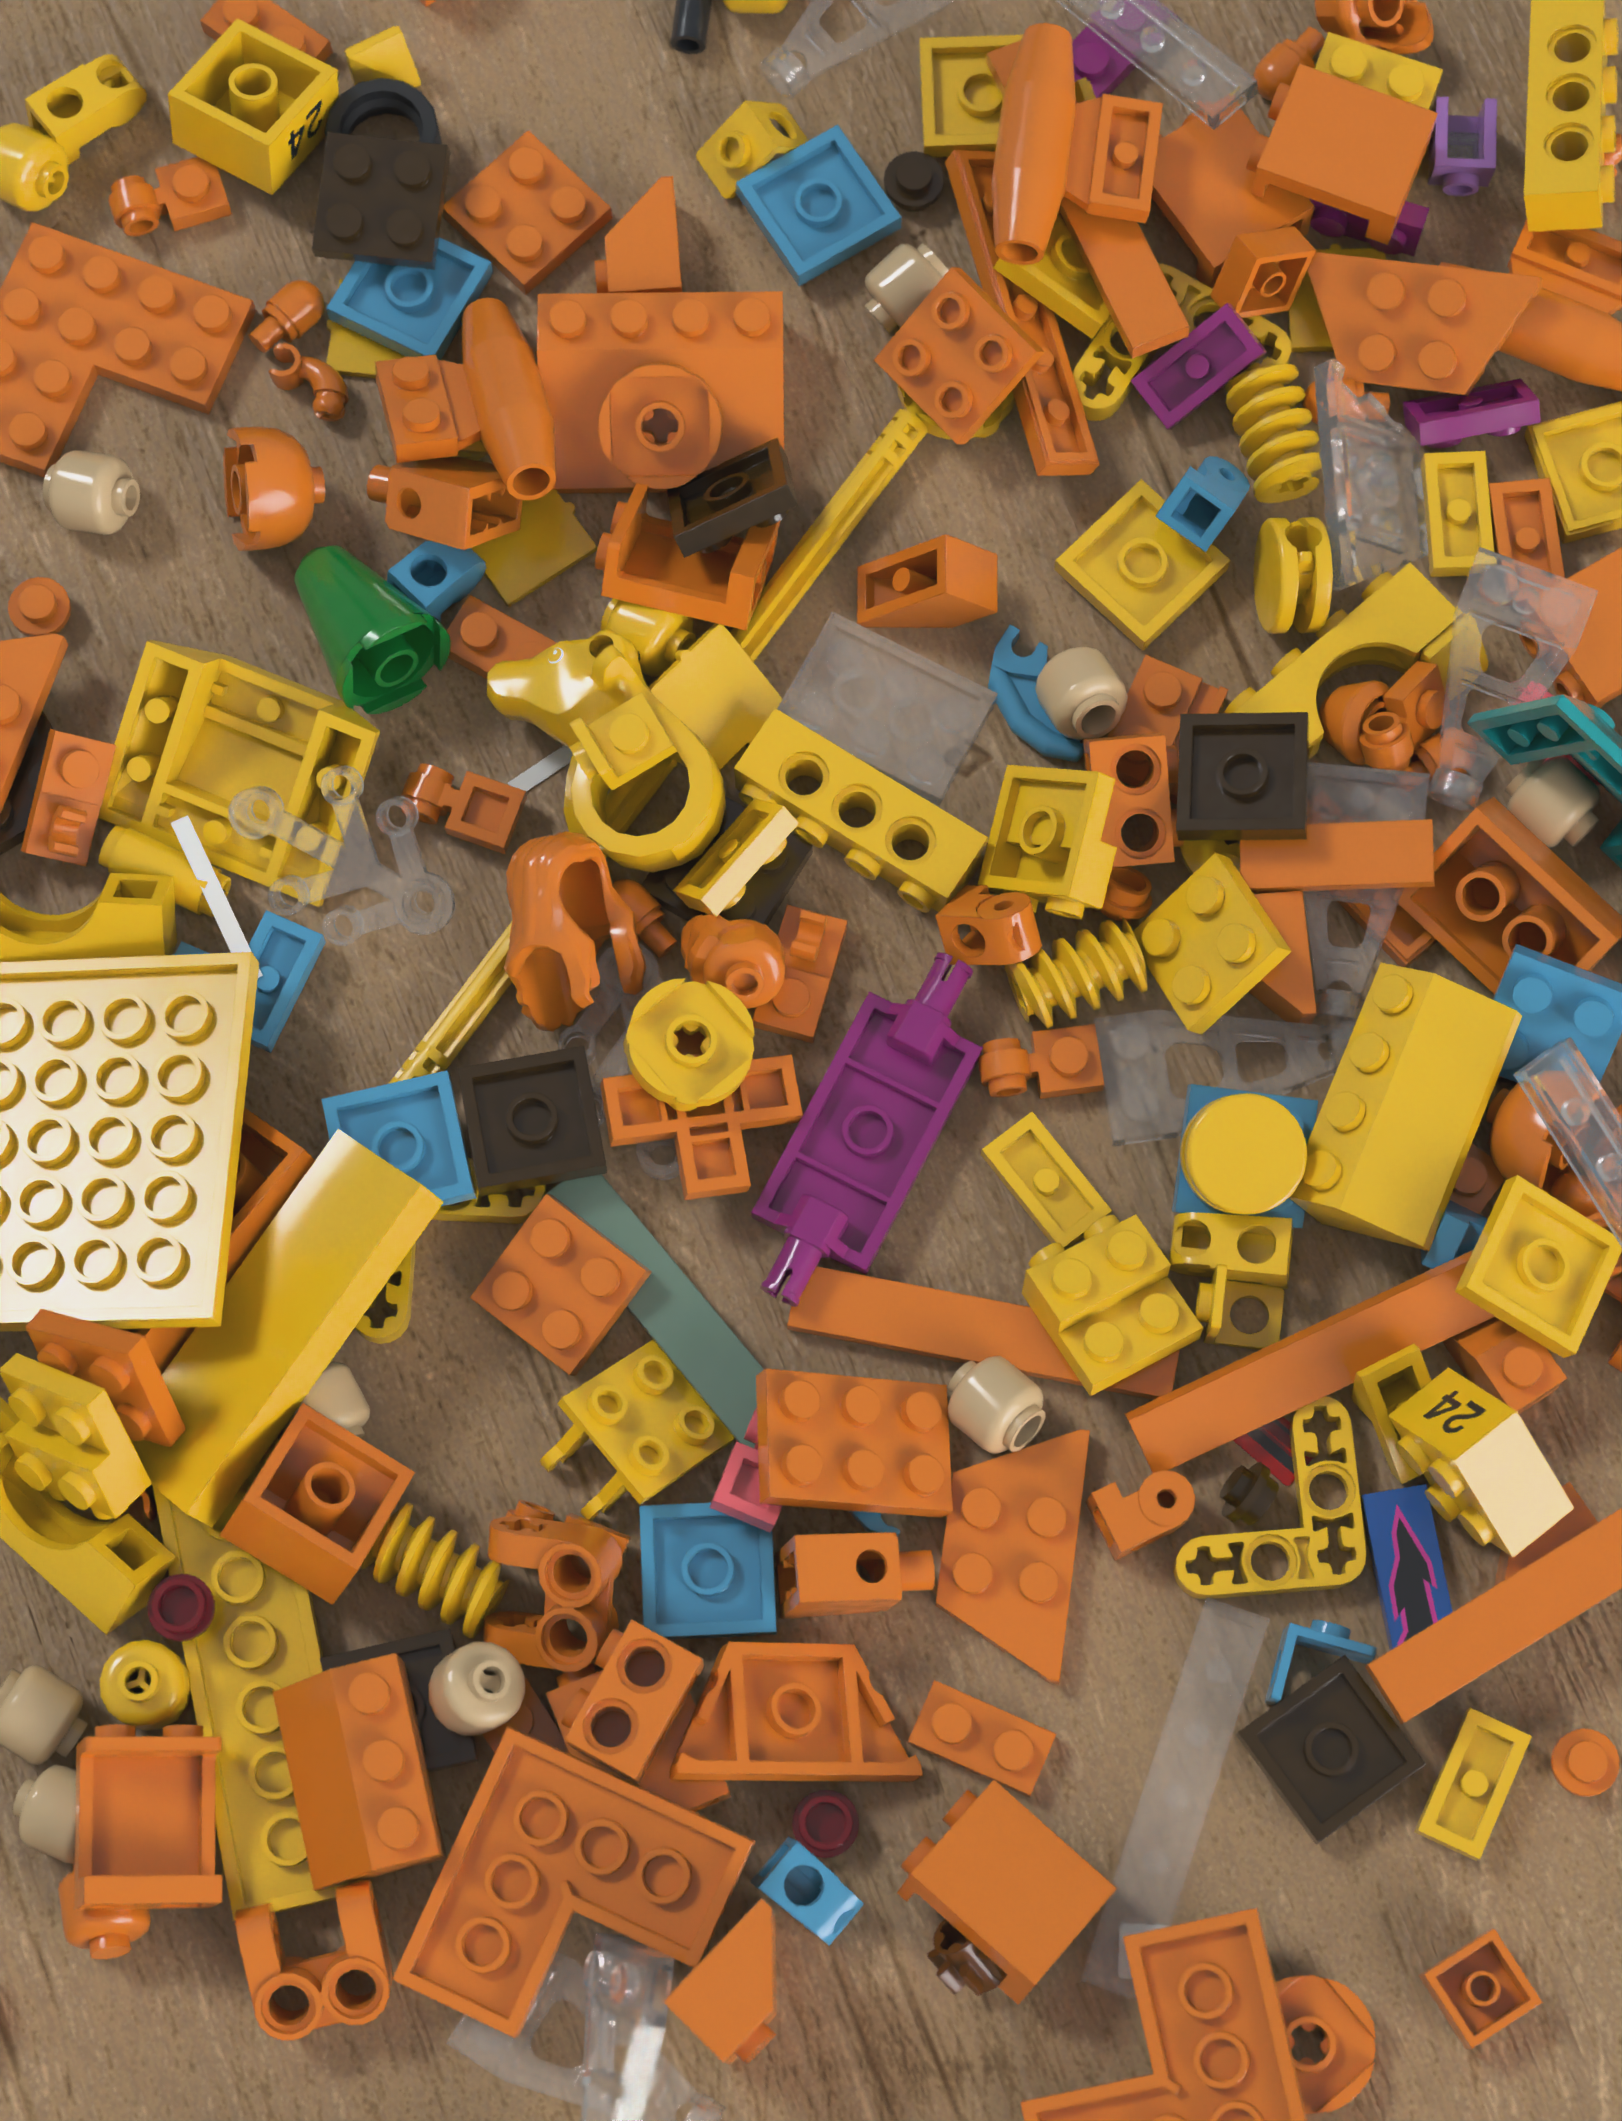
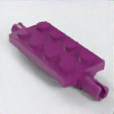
M938 952L915 999H908L905 1004L892 1003L870 991L867 994L751 1212L753 1219L783 1233L787 1239L766 1280L760 1285V1288L768 1295L777 1298L787 1277L790 1276L781 1293V1296H783L782 1302L790 1306H798L799 1298L821 1257H830L867 1275L973 1073L979 1056L982 1055L983 1047L959 1036L950 1028L952 1023L948 1016L967 980L973 974L972 968L958 959L948 980L944 981L952 967L949 964L953 956Z

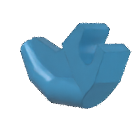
M1010 624L995 646L988 689L1015 735L1043 756L1078 762L1084 754V744L1080 743V740L1065 737L1053 726L1041 707L1035 691L1037 677L1047 663L1048 646L1039 642L1035 651L1030 656H1017L1012 648L1019 640L1020 630Z

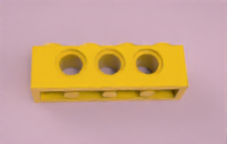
M1531 0L1524 201L1528 232L1602 228L1603 203L1614 202L1615 200L1614 165H1604V153L1616 152L1615 115L1605 116L1606 104L1617 103L1616 66L1607 67V55H1618L1619 34L1618 18H1606L1605 0Z
M774 708L734 767L735 788L740 791L738 796L746 805H749L754 798L784 806L799 822L793 831L801 839L818 848H822L826 843L845 855V863L852 870L867 879L876 880L880 876L899 888L897 893L901 899L921 912L928 913L931 908L939 912L969 883L984 860L988 842L987 836ZM799 776H811L821 784L817 791L809 795H799L788 788V784ZM863 808L869 811L874 819L868 825L856 828L845 824L840 817L848 809ZM916 840L925 846L927 852L916 860H906L899 857L893 849L901 841Z

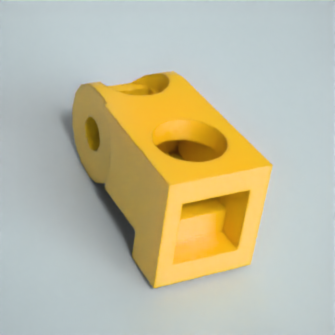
M106 54L86 65H80L25 98L29 127L52 137L56 143L62 145L65 149L69 165L80 158V147L111 127L121 126L134 118L143 108L147 93L118 56Z
M1201 1212L1177 1214L1173 1219L1169 1256L1170 1270L1185 1275L1212 1277L1217 1264L1227 1265L1226 1280L1262 1283V1285L1288 1289L1293 1242L1292 1218Z

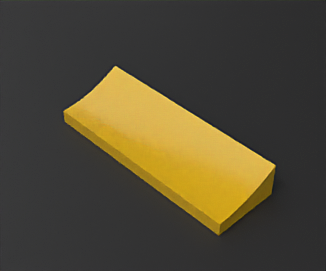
M338 1129L225 1286L221 1326L196 1327L163 1372L162 1377L186 1430L171 1448L146 1440H131L152 1482L151 1485L185 1514L213 1527L444 1202L421 1183Z

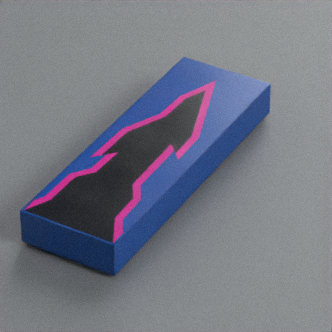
M1426 1484L1360 1496L1362 1516L1389 1650H1392L1453 1612L1432 1509L1425 1495V1490H1427Z

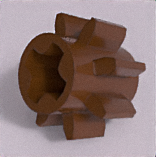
M946 1919L939 1924L933 1937L935 1949L928 1952L927 1957L938 1969L936 1975L951 1993L955 1995L965 1984L977 1996L998 1987L1007 1974Z

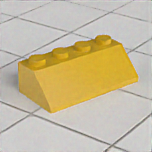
M1380 962L1306 1144L1307 1162L1304 1175L1289 1199L1321 1224L1429 1251L1522 1015L1515 1009L1435 973Z

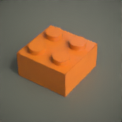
M1295 226L1237 234L1231 244L1223 267L1218 274L1210 297L1220 308L1226 303H1230L1241 318L1289 311L1316 249Z
M1495 1928L1487 1930L1418 1975L1465 2049L1474 2048L1543 2003Z

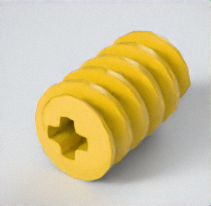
M1294 364L1257 367L1237 375L1225 386V392L1228 393L1226 405L1228 410L1234 414L1232 425L1234 431L1241 436L1239 448L1244 457L1248 458L1246 471L1249 477L1255 480L1253 494L1259 502L1263 503L1285 502L1311 493L1320 483L1318 478L1312 477V473L1321 469L1326 463L1325 456L1322 453L1311 452L1305 454V451L1310 450L1318 443L1319 436L1314 430L1298 431L1311 422L1312 414L1307 408L1291 409L1302 402L1306 395L1301 386L1285 387L1294 381L1299 374Z
M1122 918V931L1113 921H1102L1098 927V940L1088 929L1078 930L1075 935V950L1064 938L1054 939L1051 945L1052 960L1041 948L1038 953L1028 958V968L1023 962L1005 965L1013 996L1025 1022L1029 1023V1016L1035 1014L1046 1028L1053 1027V1007L1057 1005L1061 1007L1070 1019L1077 1018L1076 998L1082 996L1094 1011L1100 1009V989L1106 987L1118 1002L1124 1000L1123 980L1130 979L1141 993L1148 991L1144 957L1134 932L1125 918Z
M407 1502L387 1520L363 1561L362 1570L375 1561L373 1570L374 1580L383 1584L398 1574L395 1589L396 1593L401 1597H408L420 1588L418 1606L424 1611H430L443 1601L440 1613L441 1621L451 1625L465 1615L463 1635L468 1638H474L484 1627L486 1616L494 1613L509 1586L510 1579H507L505 1582L499 1579L501 1563L492 1560L483 1568L476 1565L481 1547L477 1543H473L460 1555L455 1553L454 1549L458 1536L456 1530L452 1529L438 1541L434 1540L432 1534L436 1518L433 1516H428L416 1527L411 1526L410 1520L414 1505Z

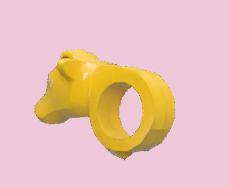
M607 628L587 639L559 641L533 658L496 663L487 675V696L496 710L510 720L526 721L534 724L567 748L579 741L569 723L581 717L586 725H589L642 692L677 749L676 753L667 758L678 761L688 769L690 789L685 807L674 822L657 833L641 836L618 833L609 827L606 819L605 801L609 786L599 774L589 780L572 753L566 776L563 808L569 832L580 833L589 837L597 843L605 855L622 867L652 873L681 866L703 853L719 833L724 816L726 800L723 777L714 758L701 739L650 691L643 679L637 652L631 641Z

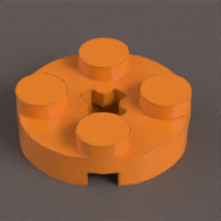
M670 363L642 365L617 380L602 403L598 419L600 444L609 461L614 464L619 472L627 476L626 478L635 484L648 485L651 489L679 487L688 483L705 470L717 452L722 436L720 406L705 380L684 367ZM658 408L666 409L667 417L678 422V431L669 432L667 443L662 444L655 443L654 433L644 432L643 420L652 419L654 409Z
M1315 1975L1286 1977L1276 1981L1290 2048L1292 2049L1296 2043L1291 2033L1297 2026H1300L1306 2032L1312 2031L1317 2027L1325 2036L1318 2045L1320 2051L1324 2054L1320 2061L1314 2063L1309 2057H1303L1297 2061L1293 2057L1305 2113L1331 2112L1343 2107L1364 2089L1371 2078L1375 2063L1373 2060L1376 2052L1374 2041L1376 2035L1374 2022L1369 2011L1353 1991L1342 1983Z

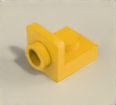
M642 692L589 725H586L581 717L569 723L579 739L578 742L569 748L589 780L599 774L612 791L677 752V749Z

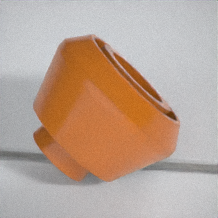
M1372 680L1340 686L1323 701L1320 707L1319 719L1324 729V739L1351 763L1357 765L1366 764L1359 735L1360 732L1364 733L1362 726L1368 717L1376 713L1386 712L1382 696L1390 687L1383 682Z

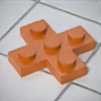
M682 1029L675 1033L679 1040L676 1049L681 1054L686 1055L690 1053L694 1057L703 1055L700 1046L705 1037L702 1033L697 1031L689 1036ZM792 1054L752 1059L745 1079L731 1095L718 1103L697 1107L692 1111L682 1112L672 1108L668 1103L656 1099L640 1086L633 1074L603 1078L600 1084L610 1147L674 1139L684 1200L748 1192L751 1182L741 1130L798 1123L803 1116Z

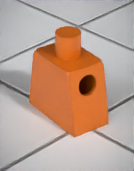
M445 457L403 462L392 467L378 464L373 467L368 477V498L371 501L386 504L385 522L389 529L462 550L520 530L523 500L513 497L508 492L493 463L458 457Z
M893 1532L794 1535L775 1554L780 1619L886 1611L902 1600V1591L932 1590L935 1582V1568L931 1550L899 1551L898 1537ZM856 1565H860L868 1571L870 1583L864 1581L859 1576Z

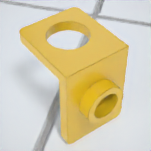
M745 100L696 152V158L722 197L733 199L737 195L735 182L765 166L776 153L786 154L809 140L783 104ZM770 118L777 121L787 131L790 138L781 134L774 127Z
M1217 1264L1210 1279V1284L1199 1283L1195 1316L1199 1322H1206L1204 1343L1261 1350L1280 1341L1284 1290L1281 1287L1226 1280L1227 1265ZM1243 1298H1253L1260 1301L1268 1313V1321L1264 1329L1254 1334H1246L1236 1329L1230 1318L1231 1307L1235 1302Z

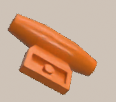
M1038 23L1029 26L1024 31L1003 94L991 182L994 246L996 255L1000 259L1012 264L1030 265L1043 259L1063 196L1085 209V214L1146 223L1150 213L1163 103L1104 93L1102 97L1076 103L1072 36L1068 30L1059 25Z
M1526 220L1507 267H1509V274L1543 278L1542 288L1535 298L1532 297L1511 328L1513 331L1499 352L1575 382L1622 392V322L1611 316L1622 308V241L1591 229L1528 232ZM1442 261L1439 266L1480 270Z
M481 298L465 308L462 314L463 364L439 360L436 354L375 361L376 382L396 463L458 456V451L481 440L508 492L513 497L520 500H535L545 496L552 490L556 482L554 423L534 353L509 308L503 301L496 298Z

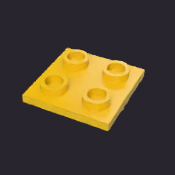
M651 1340L560 1399L557 1404L572 1421L573 1425L558 1443L540 1459L539 1463L549 1473L559 1461L565 1463L589 1438L594 1442L617 1472L602 1490L580 1511L584 1518L593 1521L600 1511L603 1513L608 1511L627 1491L641 1505L728 1446L734 1440V1436L657 1343Z

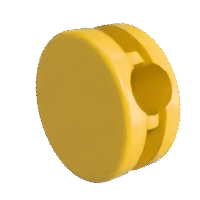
M1301 517L1292 523L1286 518H1268L1259 530L1254 555V597L1260 624L1269 634H1284L1288 632L1292 622L1299 633H1317L1323 628L1327 620L1333 584L1332 553L1326 527L1316 517Z
M1242 1093L1218 1098L1202 1107L1193 1116L1182 1137L1180 1161L1189 1187L1204 1203L1225 1213L1258 1214L1279 1206L1296 1190L1306 1168L1307 1146L1298 1121L1288 1109L1269 1097Z

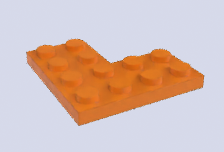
M32 222L0 288V462L45 478L47 470L51 465L58 462L98 375L209 415L256 313L253 300Z
M507 1727L392 1980L516 2038L520 2035L575 1912L695 1968L703 1960L755 1840L513 1727Z
M1258 1907L1123 1936L1153 2073L1020 2102L1024 2121H1307Z

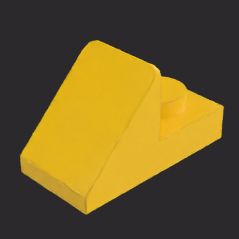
M1415 1344L1358 1371L1355 1375L1351 1395L1354 1404L1372 1421L1390 1471L1401 1484L1419 1476V1474L1405 1462L1398 1452L1395 1444L1402 1438L1388 1415L1432 1381L1420 1348Z

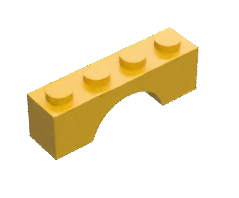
M1411 562L1394 576L1387 570L1375 578L1363 591L1361 597L1365 601L1349 614L1343 609L1334 613L1326 620L1323 628L1316 633V636L1319 638L1318 641L1303 653L1298 648L1288 652L1271 670L1270 674L1274 677L1258 692L1252 687L1245 689L1228 705L1224 713L1308 712L1309 759H1311L1318 752L1324 735V729L1317 712L1316 694L1329 678L1349 667L1365 664L1382 665L1405 674L1417 660L1419 661L1423 649L1461 617L1462 614Z
M110 873L103 890L94 901L82 909L59 915L41 914L24 909L10 901L0 892V962L173 955L177 944L174 881L171 875Z
M0 1397V1538L107 1635L147 1606L151 1592L162 1581L176 1556L129 1513L111 1521L87 1519L68 1509L59 1500L53 1499L48 1489L45 1488L43 1491H38L30 1487L17 1473L14 1467V1462L17 1458L5 1437V1434L20 1418L13 1412L10 1405Z

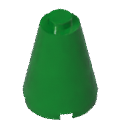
M341 546L317 547L309 551L302 558L296 571L294 582L337 693L345 705L353 710L354 706H361L366 714H380L396 709L417 697L427 687L422 680L425 674L433 665L441 671L449 657L451 640L441 622Z

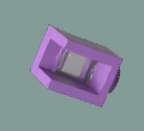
M1436 97L1431 110L1437 112L1438 115L1429 142L1428 185H1442V191L1452 196L1475 194L1479 191V186L1488 187L1496 169L1497 99L1485 98L1478 116L1448 115L1449 97Z

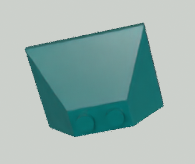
M1562 694L1475 713L1467 722L1510 765L1569 754L1622 804V737L1614 730L1615 723L1613 719L1599 707ZM1622 819L1599 847L1621 869Z

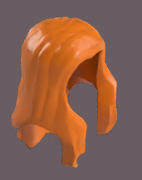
M564 831L554 835L531 839L520 846L512 855L506 871V889L509 905L512 910L513 922L509 938V951L504 969L517 989L516 999L519 1005H523L521 1012L531 1019L533 1024L542 1031H555L562 1024L568 1027L571 1026L577 1013L594 1003L589 992L600 984L596 955L604 941L609 938L612 939L620 982L624 993L636 995L642 991L646 962L638 942L634 912L612 886L606 858L597 843L584 834Z

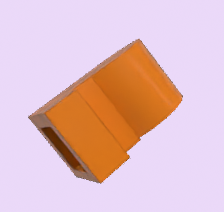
M965 885L935 915L945 953L953 956L949 965H956L958 959L967 965L1015 964L1034 956L1042 947L1031 900L1025 893L1010 892L994 896L989 893L988 886ZM960 924H967L970 926L971 931L961 940L958 926Z
M1162 1470L1152 1473L1143 1481L1137 1492L1124 1498L1116 1483L1113 1482L1092 1492L1086 1504L1116 1561L1181 1528L1194 1509L1195 1494L1193 1486L1186 1477L1176 1471Z

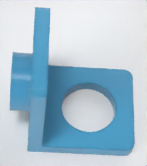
M1312 1620L1310 1628L1289 1623L1281 1636L1265 1703L1275 1706L1281 1700L1295 1644L1339 1657L1346 1655L1348 1659L1368 1664L1375 1658L1377 1648L1350 1640L1351 1630L1335 1623Z

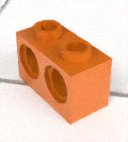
M1161 733L1083 739L1086 771H1097L1115 778L1101 837L1102 842L1117 847L1112 868L1175 862L1174 847L1184 845V841H1178L1176 832L1177 809H1171L1169 784L1178 783L1179 762L1176 746H1166L1165 735ZM1129 751H1141L1146 756L1149 764L1147 776L1137 785H1123L1116 773V766L1120 757ZM1135 814L1147 815L1153 823L1151 840L1140 848L1127 847L1121 837V829L1124 822Z
M631 1619L624 1633L615 1628L611 1631L595 1661V1664L603 1668V1671L591 1692L583 1688L578 1690L567 1708L561 1724L570 1728L564 1738L569 1746L639 1785L705 1665L702 1658ZM642 1652L656 1653L665 1662V1670L661 1679L648 1687L633 1684L627 1676L630 1661L634 1656ZM610 1711L622 1712L631 1720L629 1737L624 1743L616 1747L603 1746L595 1740L594 1727L600 1716Z

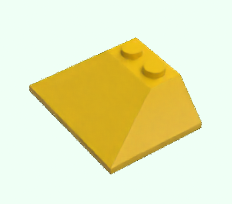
M148 640L145 644L115 740L116 748L98 818L126 829L133 828L184 852L171 822L188 815L211 864L320 907L324 903L380 730L352 708L347 707L342 700L234 657Z

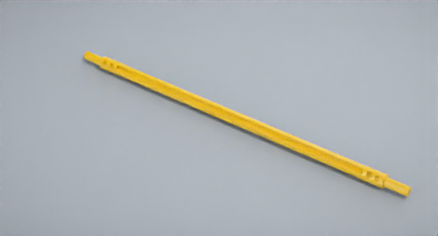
M915 401L912 402L908 409H899L889 424L880 433L861 461L764 587L747 630L733 628L730 632L753 662L928 432L924 422L916 416V413H926ZM666 758L615 790H611L605 801L606 819L609 827L618 833L624 834L678 761ZM513 920L388 1084L448 1069L452 1061L512 983L504 969V965L509 951V938Z

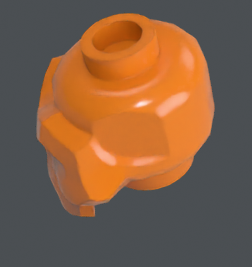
M1315 0L1314 2L1316 18L1326 34L1331 32L1395 54H1411L1425 50L1431 45L1434 37L1432 18L1425 2H1417V0Z
M701 914L693 917L683 927L681 932V953L685 961V968L689 970L692 982L705 984L706 981L720 984L734 993L747 1009L767 1004L778 994L785 980L784 948L778 935L767 925L749 919L727 920L721 915L715 917L712 914Z

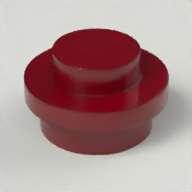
M189 1574L171 1575L160 1581L151 1592L147 1606L148 1617L154 1629L165 1638L180 1642L189 1641L202 1635L212 1623L215 1615V1599L210 1588L199 1578Z
M818 1790L804 1797L797 1805L792 1820L793 1833L796 1841L815 1857L833 1858L846 1852L855 1842L859 1831L858 1813L853 1803L843 1794L833 1790Z

